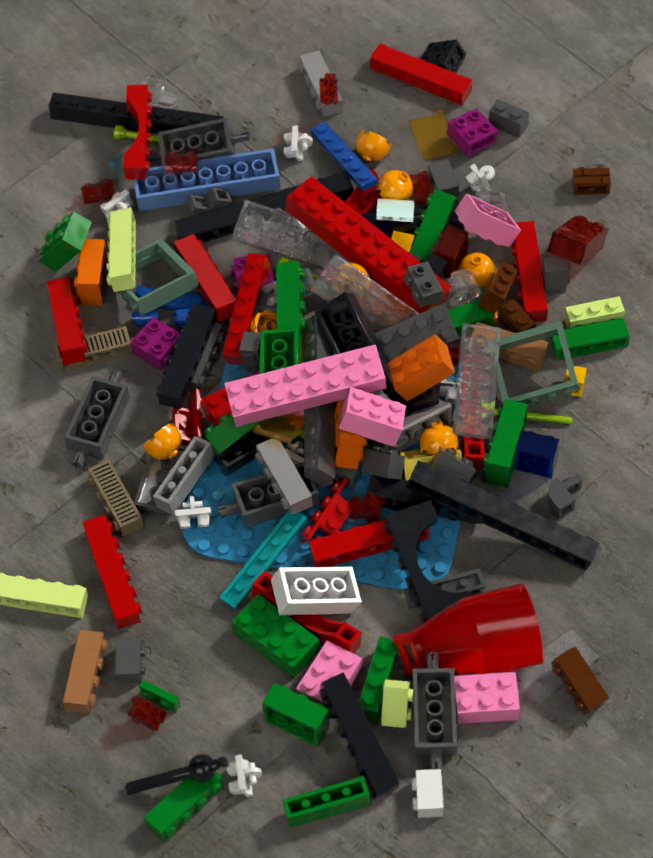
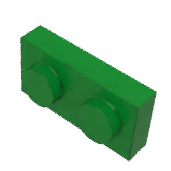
M145 680L140 684L141 696L146 701H154L167 711L177 712L180 707L178 696Z

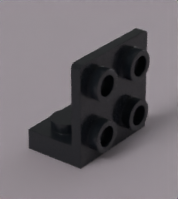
M457 39L430 43L421 60L457 73L467 54Z

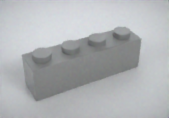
M320 50L301 55L298 68L300 73L304 74L305 85L310 87L311 98L316 100L317 111H321L323 117L343 112V100L339 91L337 93V87Z
M194 436L153 495L157 508L171 515L175 514V510H178L215 456L210 442Z
M278 436L256 445V460L259 465H263L266 478L268 480L271 479L273 482L272 488L276 495H280L283 508L285 510L288 509L290 514L293 515L312 507V495Z

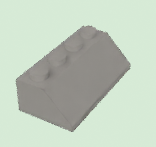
M439 400L437 405L411 412L409 416L404 418L403 430L395 447L373 440L375 446L384 447V451L391 449L398 451L399 454V452L419 444L422 432L426 428L431 427V423L443 422V425L451 427L452 405Z

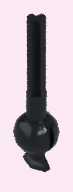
M197 754L192 757L188 766L128 782L125 785V790H127V795L190 778L198 783H207L214 778L216 770H219L221 767H230L226 757L213 760L207 754Z

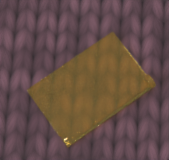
M438 110L437 114L409 121L425 161L456 154L460 151L459 147L446 134L448 121L443 110Z
M289 413L269 418L256 425L253 431L262 436L290 443L304 430V417Z

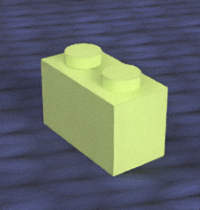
M385 680L381 726L406 728L407 721H411L412 709L408 708L409 701L412 702L413 689H410V682Z

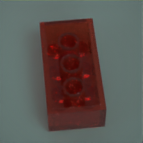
M575 216L553 231L547 252L581 265L603 248L609 229L605 228L602 223L587 221V218L584 216Z

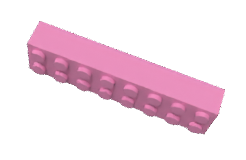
M372 345L224 384L235 427L343 400L346 398L350 387L368 393L386 389V378L377 347Z

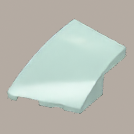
M378 198L376 220L413 222V200Z

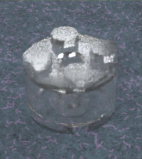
M457 270L450 273L451 277L447 280L443 278L451 286L449 296L445 301L449 310L480 298L481 289L469 270Z

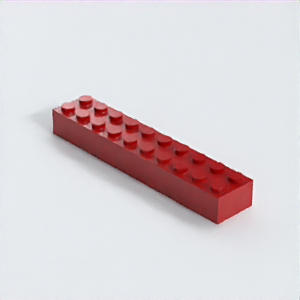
M312 176L287 196L284 210L348 261L362 265L373 281L416 315L442 305L448 299L451 286L435 274L443 289L441 300L434 304L419 307L412 298L409 286L405 285L404 275L407 267L421 262Z

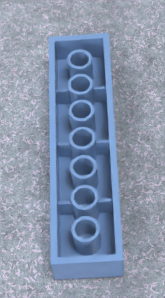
M274 148L151 167L150 172H146V179H133L139 212L189 204L187 198L190 194L206 196L211 187L227 189L230 197L280 190V177Z

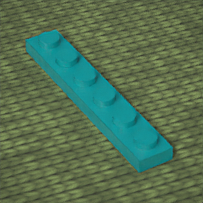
M288 511L220 595L219 599L236 611L252 591V583L264 571L267 572L307 522L308 518L300 512L291 515Z

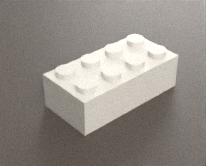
M352 567L279 568L271 579L279 615L352 614L361 603Z

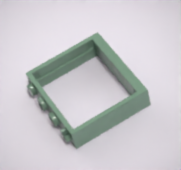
M163 239L136 251V271L163 259L180 277L140 298L130 289L116 292L117 294L120 293L123 300L129 302L132 310L137 311L141 316L199 287L195 271Z
M561 320L487 342L503 404L505 399L531 406L538 404L540 400H553L558 398V395H571L572 392L580 389ZM559 335L571 381L509 398L497 352Z

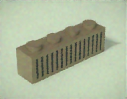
M126 326L85 336L88 353H84L86 361L63 365L59 343L53 345L60 373L132 355L131 341Z
M108 459L88 468L90 475L87 477L88 482L92 488H96L97 491L95 493L99 502L103 501L105 504L103 506L107 517H112L113 521L111 522L116 532L119 531L122 537L144 528L142 517L111 461Z

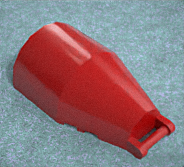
M523 583L463 597L412 631L396 635L392 638L401 656L405 676L413 675V669H427L426 654L432 652V660H434V652L439 653V668H454V674H458V676L465 674L504 673L544 663V650L539 622L530 594ZM406 643L410 644L416 661L415 664H411L405 646Z

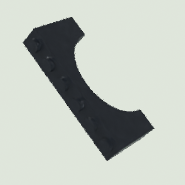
M431 500L387 515L385 523H383L386 534L391 536L392 541H390L392 550L394 553L397 552L400 558L398 559L401 571L404 570L406 573L405 581L407 587L413 590L414 596L412 598L414 604L422 612L420 614L422 623L463 597L470 596L468 591L449 592L438 588L425 577L419 567L416 556L417 542L422 533L432 525H435L438 519Z

